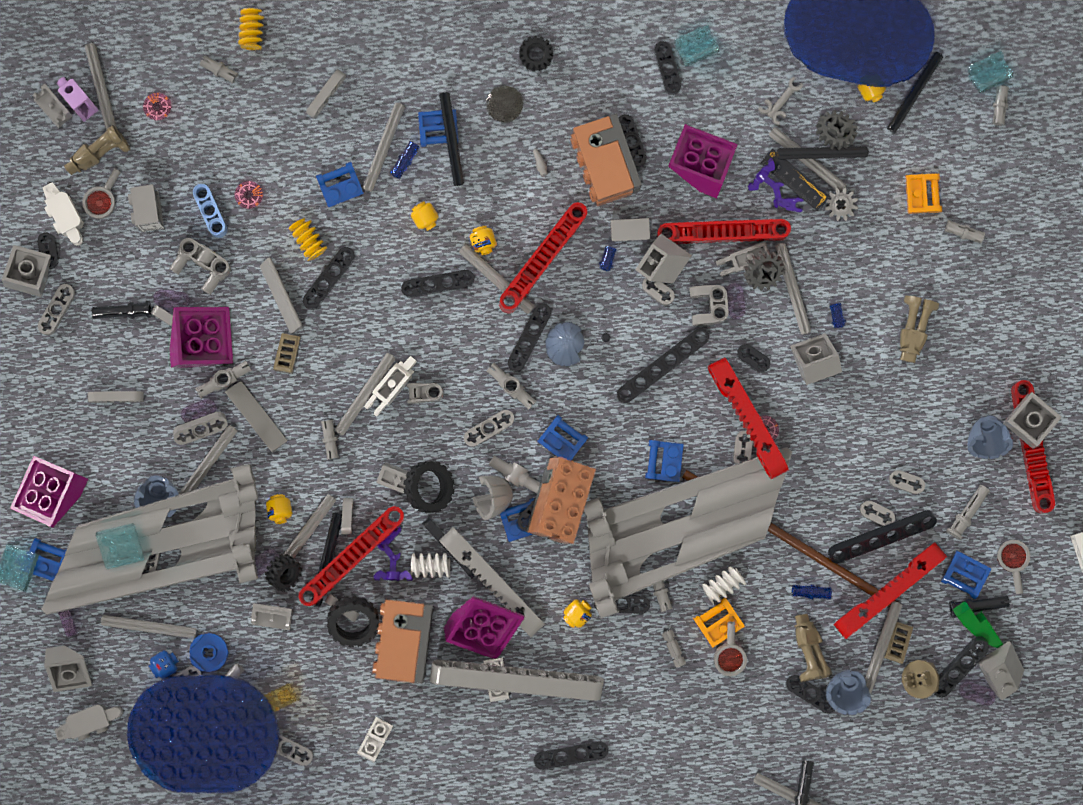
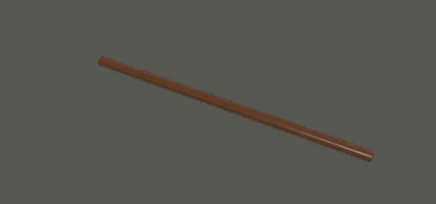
M686 470L682 478L689 481L698 478V476ZM770 522L768 532L870 596L879 591L876 587L839 564L833 563L828 557Z

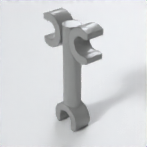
M795 77L789 80V87L773 106L766 99L764 103L768 106V109L758 108V111L771 118L776 126L780 125V122L776 120L777 116L786 118V114L779 111L794 92L800 91L803 86L802 83L798 87L793 86L792 82H794Z

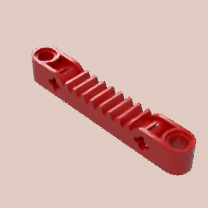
M576 202L568 208L506 288L499 300V307L502 312L510 314L520 306L537 281L549 268L550 264L580 228L587 216V208L584 204ZM578 210L582 216L575 217L572 212ZM510 298L514 301V305L507 306L504 300Z
M785 219L664 223L659 227L657 237L663 230H669L672 236L668 239L675 244L781 241L788 237L791 232V225ZM777 226H782V227H784V228H785V233H784V234H779V233H777L776 227H777Z
M724 357L708 365V371L720 393L728 398L729 403L732 402V409H735V414L739 415V421L743 422V428H746L747 435L750 434V440L754 441V447H757V457L768 477L772 480L789 471L785 459L727 359Z
M1021 380L1011 388L1014 409L1027 394L1031 392L1035 394L1033 385L1027 380ZM1019 386L1025 387V395L1019 393ZM1020 438L1033 509L1040 514L1051 512L1055 507V498L1049 470L1047 469L1048 464L1044 454L1043 441L1038 447L1031 448ZM1041 499H1045L1047 501L1048 505L1046 509H1043L1040 506Z
M393 506L388 508L299 592L300 602L306 606L317 604L353 568L404 522V512L399 507ZM393 511H397L400 514V519L396 522H392L389 518ZM307 591L314 593V599L311 602H307L304 599V594Z
M934 542L916 556L898 576L893 578L864 603H860L852 608L833 625L846 640L946 559L947 555ZM919 564L922 565L920 570L917 569ZM863 611L865 614L859 617L858 614Z

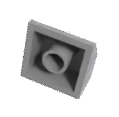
M13 245L2 277L4 287L42 297L48 279L51 255Z
M826 333L790 346L799 372L806 385L842 372L839 354Z
M1008 641L978 662L989 687L1001 700L1018 690L1024 673V668L1011 642Z

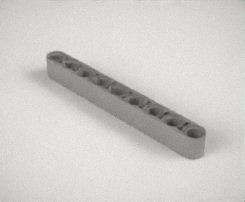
M449 660L432 661L430 682L437 685L593 701L601 699L604 683L603 678L595 675Z

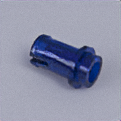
M605 246L602 260L599 262L601 270L609 272L614 267L612 263L617 251L616 248Z
M841 303L829 306L833 320L831 325H834V328L844 327L846 323Z

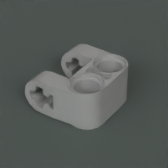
M703 285L689 288L690 298L708 297L710 314L693 315V326L719 324L726 320L729 310L727 292L723 286ZM714 291H720L723 297L718 300L712 294ZM718 309L722 310L724 312V317L717 318L714 314V311Z

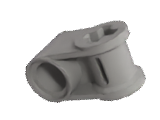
M436 383L407 384V388H409L408 404L439 402L444 396L443 389ZM438 388L440 391L439 395L435 398L431 397V389Z

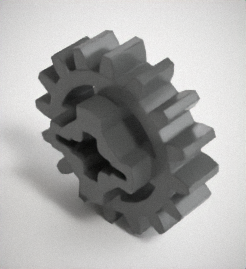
M833 110L831 114L827 111L824 116L821 115L816 125V128H818L816 134L820 135L819 141H825L824 146L830 144L831 149L837 146V149L841 150L842 146L848 148L849 144H853L857 136L856 130L858 127L853 125L854 119H848L849 114L843 116V111L836 114V111Z
M766 250L765 254H762L759 251L758 256L753 254V259L746 261L748 266H744L745 273L743 275L748 285H751L753 289L758 287L762 291L766 287L770 290V285L776 287V281H782L780 275H785L783 260L775 252L770 254L769 250Z

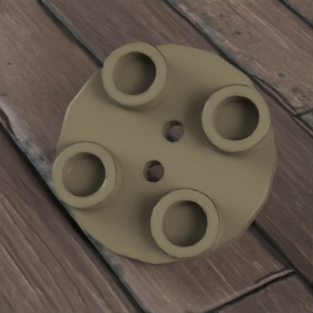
M915 660L904 668L902 684L909 695L924 699L938 691L939 675L932 662Z

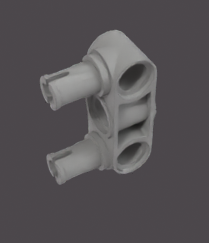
M185 238L181 241L177 252L178 256L169 268L179 275L187 261L190 262L192 260L203 269L210 271L209 278L201 288L209 295L212 294L219 281L222 282L231 272L230 264L224 258L191 238ZM188 244H194V249L191 252H185V247ZM225 264V271L217 272L218 265Z

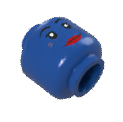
M163 650L150 659L151 664L148 666L156 678L166 679L177 671L176 663L179 661L173 652L169 654L166 650Z

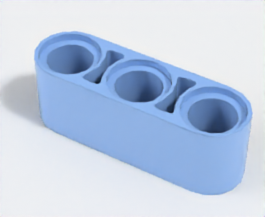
M205 184L196 185L193 189V196L208 230L216 238L224 237L227 233V226L212 192ZM201 190L207 191V195L204 198H199L198 193ZM214 207L215 212L212 215H206L207 208ZM221 224L223 226L222 230L214 232L213 228L215 225Z

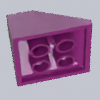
M685 124L668 167L699 192L717 198L738 144Z
M229 307L173 308L170 339L171 368L233 364Z
M33 456L10 509L53 528L81 497L88 478Z
M473 596L450 616L444 626L445 640L448 643L486 657L498 659L525 616Z

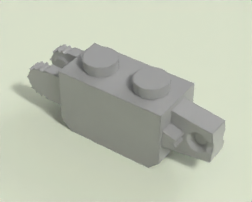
M99 704L71 714L67 717L64 725L55 729L57 739L59 741L68 738H78L81 741L89 738V733L94 731L97 734L108 730L107 726L112 725V720L123 715V709L119 706L107 709L106 706Z

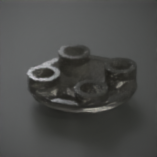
M499 86L489 93L486 100V109L494 120L510 123L521 114L523 98L515 88Z

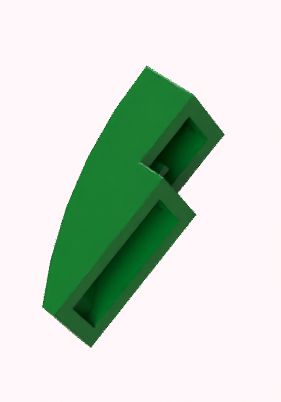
M966 602L952 609L961 623L974 636L984 637L988 644L995 648L1004 645L982 612L975 615Z

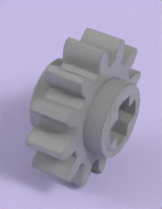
M845 187L843 192H840L839 188H836V194L829 192L831 199H828L826 203H829L830 206H827L825 210L832 211L829 215L830 217L836 214L837 221L840 220L841 216L846 221L848 220L847 214L855 215L852 209H858L859 207L854 205V202L858 201V198H852L854 191L848 194ZM839 199L840 201H842L843 199L846 201V203L844 204L846 206L845 209L843 207L841 209L837 207L839 205V203L837 202Z

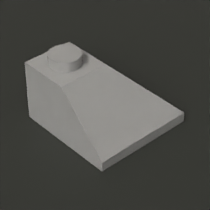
M67 646L46 648L44 666L53 692L92 686V681L82 655Z

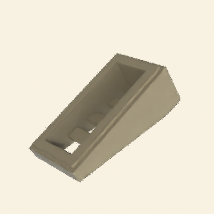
M281 334L273 367L274 371L293 374L300 336ZM284 340L295 341V344L284 343ZM283 347L292 348L293 352L284 351ZM284 354L292 357L291 359L281 358V355ZM280 361L290 363V365H280Z
M896 622L884 656L885 659L903 664L913 627ZM897 628L907 631V634L897 632ZM895 635L905 638L904 642L894 639ZM893 643L902 645V649L893 647ZM891 650L899 652L900 655L896 656L890 654Z

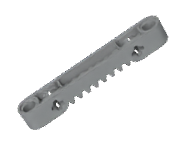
M454 528L450 529L439 540L461 564L467 565L470 570L473 569L472 573L475 576L478 575L477 578L483 581L486 587L489 586V591L494 592L493 595L496 598L499 597L498 600L504 603L507 609L516 612V607L521 608V614L525 618L520 627L530 637H533L545 625ZM463 551L469 552L468 555H469L470 557H469L468 559L465 558V557L462 558V557H463V554H462Z

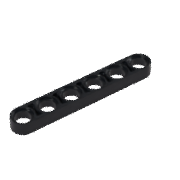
M704 328L694 330L621 386L617 391L618 401L624 404L631 402L703 347L709 340L708 331ZM703 332L706 335V340L698 342L695 339L696 333ZM684 343L689 344L691 347V351L688 354H684L680 350V346ZM673 355L676 358V363L668 365L665 362V357ZM654 366L659 367L661 370V374L658 377L650 374V369ZM643 378L646 382L645 387L637 388L635 380ZM622 390L630 391L631 397L628 400L621 399L620 392Z
M925 510L837 543L829 548L828 555L833 563H842L929 530L936 525L937 519L932 511ZM931 517L930 521L923 523L925 518ZM913 524L910 529H905L907 525ZM890 531H895L892 536H887ZM877 537L875 542L869 543L872 538ZM860 544L857 549L851 550L854 545ZM837 551H842L839 556H833Z

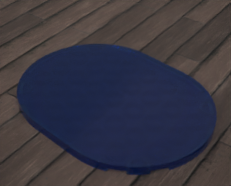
M790 0L784 16V36L790 51L797 60H800L809 70L821 76L856 84L888 87L905 82L914 77L925 66L934 46L935 31L933 21L928 10L920 0Z
M182 675L160 680L139 696L129 715L127 740L132 758L135 759L140 767V771L149 780L154 781L162 786V788L180 793H231L254 784L269 770L278 751L279 725L276 714L267 698L250 683L226 675Z

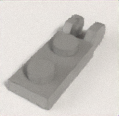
M766 242L737 251L728 257L716 261L717 266L724 265L730 261L733 265L732 268L720 272L721 277L743 271L744 266H748L746 261L753 259V254L758 256L759 251L765 254L766 250H768Z

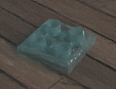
M134 523L96 532L95 536L106 569L144 561L145 557Z
M6 544L0 561V583L27 592L39 555Z

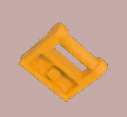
M940 174L906 175L908 214L942 212L938 185ZM926 181H931L932 206H928Z
M723 598L721 603L700 617L696 616L693 618L712 648L727 639L728 622H735V633L745 627L726 598ZM724 609L727 610V615L706 628L704 625L706 621Z

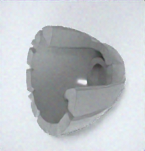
M498 476L479 477L481 485L486 484L490 494L473 497L474 506L477 507L476 510L479 516L484 520L501 514L507 509L513 499V491L510 484L504 478Z

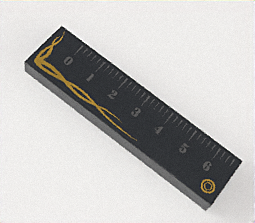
M772 148L761 161V164L765 166L768 165V160L773 158L775 170L770 172L816 211H819L830 198L827 193L788 160L778 159L775 149Z

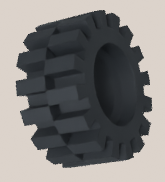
M530 36L527 41H523L519 51V58L523 67L525 66L527 70L530 69L532 72H541L542 69L545 70L548 65L550 66L553 60L552 45L549 44L547 39L544 40L542 36L540 38H537V36L531 38ZM537 47L543 51L542 59L534 61L529 57V51L532 48Z
M280 554L279 557H274V562L272 560L269 562L271 565L266 567L268 571L265 572L267 576L265 579L276 590L285 592V589L287 591L291 590L290 586L294 588L296 586L294 583L300 581L298 577L302 576V573H300L302 568L300 567L301 564L290 555Z

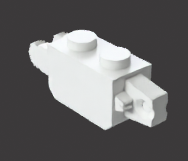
M53 182L42 187L47 205L44 208L49 217L53 216L56 222L53 225L57 233H62L65 237L68 236L71 243L81 246L83 237L79 229L83 227L84 222L70 196L67 193L60 192Z
M410 356L405 363L402 361L398 364L396 363L374 389L373 395L364 407L370 408L377 398L382 401L374 412V415L377 417L386 406L392 403L410 381L414 373L411 369L417 361Z

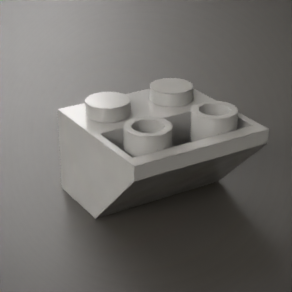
M660 234L635 270L650 281L674 283L692 255Z

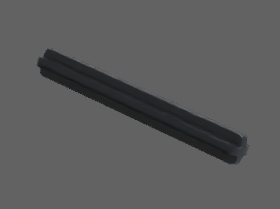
M934 52L891 120L887 130L892 133L897 132L943 59L942 54Z
M442 92L439 93L453 185L461 186L464 184L450 93Z
M866 146L842 147L841 150H838L837 147L833 149L830 147L778 148L777 158L868 157L869 150Z
M332 514L318 573L333 560L342 523V514ZM323 598L314 606L321 607Z

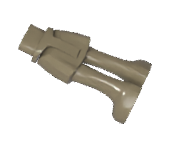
M112 125L90 146L86 143L82 145L64 167L71 175L77 171L81 173L82 170H87L100 163L99 159L109 150L118 147L123 152H128L131 148L121 132Z
M905 295L904 302L909 306V316L905 329H901L900 351L902 352L900 360L915 363L916 357L920 355V351L928 337L925 332L929 317L933 311L939 309V303L927 299L923 300L921 318L917 330H915L916 318L922 298Z
M808 614L795 616L797 623L795 625L798 648L802 649L807 662V670L800 675V681L806 682L832 676L831 668L827 665L819 643L823 641L814 623L810 622Z

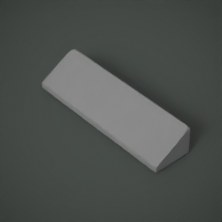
M269 257L259 267L290 334L303 329V325L279 273Z
M241 381L225 391L272 453L288 441Z

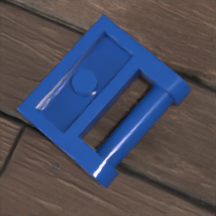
M452 109L457 142L459 144L456 109ZM442 110L418 112L421 147H427L428 144L447 143L446 136L426 137V132L445 131Z
M351 162L324 175H316L328 208L364 194ZM350 173V179L326 187L325 182Z
M557 415L537 442L556 457L571 461L589 437L585 434L581 435L564 422L561 416ZM556 426L577 440L578 443L573 445L554 430Z
M649 440L650 455L648 473L645 474V479L680 482L684 444ZM658 448H663L661 474L655 473Z
M535 498L529 499V502L507 508L500 514L509 542L533 535L519 530L516 524L517 519L508 522L507 516L523 512ZM529 515L525 520L521 519L523 522V527H525L526 525L528 526V522L531 515Z
M35 538L22 571L54 581L67 549L57 548ZM39 549L62 557L60 563L36 555L37 550Z
M956 551L941 582L944 584L948 583L968 593L971 598L976 599L992 568ZM953 571L975 582V587L973 588L951 577Z

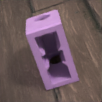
M62 77L58 80L57 85L60 87L58 92L84 122L98 111L97 107L73 79L68 80L66 77Z

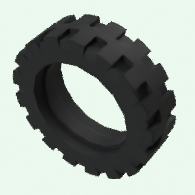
M440 462L417 463L418 465H413L410 468L411 471H408L406 474L407 478L404 480L406 500L412 504L411 507L413 509H418L419 512H440L453 499L452 494L455 492L453 485L455 483L451 478L452 473L447 470L448 468L445 465H441ZM426 471L433 472L440 483L439 495L432 503L425 502L418 491L420 477Z
M347 596L343 597V600H337L335 605L330 607V612L327 615L328 633L330 636L332 635V639L335 642H340V645H348V647L357 645L361 647L364 643L368 644L371 642V639L377 635L379 626L378 610L366 598H358V596L349 598ZM358 611L368 617L369 624L359 632H348L339 627L337 619L345 612Z

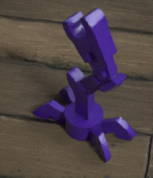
M770 158L768 165H765L758 172L753 183L750 182L748 184V190H759V183L761 184L764 181L774 190L775 199L773 203L776 209L780 206L789 211L802 212L803 209L797 208L795 205L797 202H803V199L801 197L782 198L779 187L784 186V183L775 182L768 177L770 171L775 170L774 160Z
M401 527L377 546L379 550L384 551L390 558V571L385 573L379 570L373 576L376 581H380L381 578L388 581L413 580L407 570L402 573L396 572L397 561L400 559L401 553L395 555L389 548V544L401 533Z

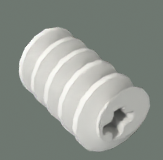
M413 553L411 556V576L414 572L416 578H419L422 572L423 577L426 578L428 572H430L431 577L434 578L437 572L439 577L442 578L445 572L447 578H450V558L448 559L446 553H443L442 559H440L438 553H436L434 559H432L431 554L428 553L426 559H424L423 554L420 553L417 559L415 553Z
M728 567L729 574L726 571H722L723 578L716 575V582L710 579V586L705 583L702 584L704 592L713 605L714 599L721 602L720 595L727 598L726 591L733 594L732 587L739 590L740 582L746 585L744 578L736 568Z

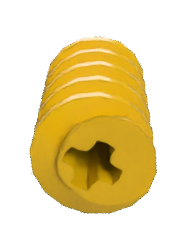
M244 8L240 11L242 15L240 22L242 24L239 26L241 30L239 37L241 39H239L238 44L241 48L246 50L262 49V46L257 45L258 42L263 41V39L257 37V35L263 34V31L258 30V28L263 27V24L258 22V20L264 19L263 16L259 15L262 10Z
M305 218L293 223L288 229L293 232L292 236L294 238H298L296 240L297 244H302L300 246L301 251H305L304 256L310 257L308 261H311L322 255L327 247H320L324 241L316 240L320 235L319 233L313 234L316 229L315 227L309 228L312 221H305Z

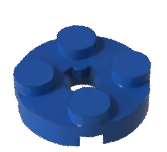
M207 633L199 635L190 645V661L200 671H217L227 661L229 655L227 643L216 634ZM205 648H212L214 650L212 652L213 657L208 656L206 658L204 656L206 653Z

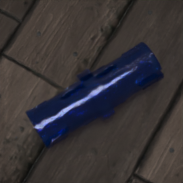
M409 141L402 155L399 154V160L392 171H390V174L397 179H401L406 168L411 166V160L420 147L414 142Z
M793 584L791 596L806 597L809 600L814 598L831 600L832 588L817 587L813 584L809 586Z

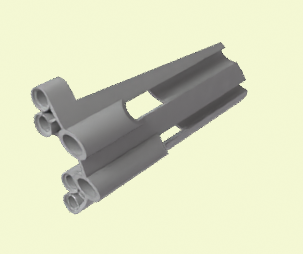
M788 447L780 449L779 451L787 465H789L792 451ZM758 457L607 509L603 508L600 497L587 501L584 513L588 525L592 582L589 583V587L600 618L619 613L615 600L765 539L786 472L771 480ZM697 496L691 515L665 524L662 523L661 514L666 506ZM682 544L676 562L642 574L640 573L643 562L651 554Z
M250 464L230 468L234 479L78 525L41 610L46 615L233 570L237 571L238 584L257 580L255 525L258 493ZM207 502L204 511L192 521L162 527L170 510ZM175 549L181 550V557L173 567L142 574L150 555Z

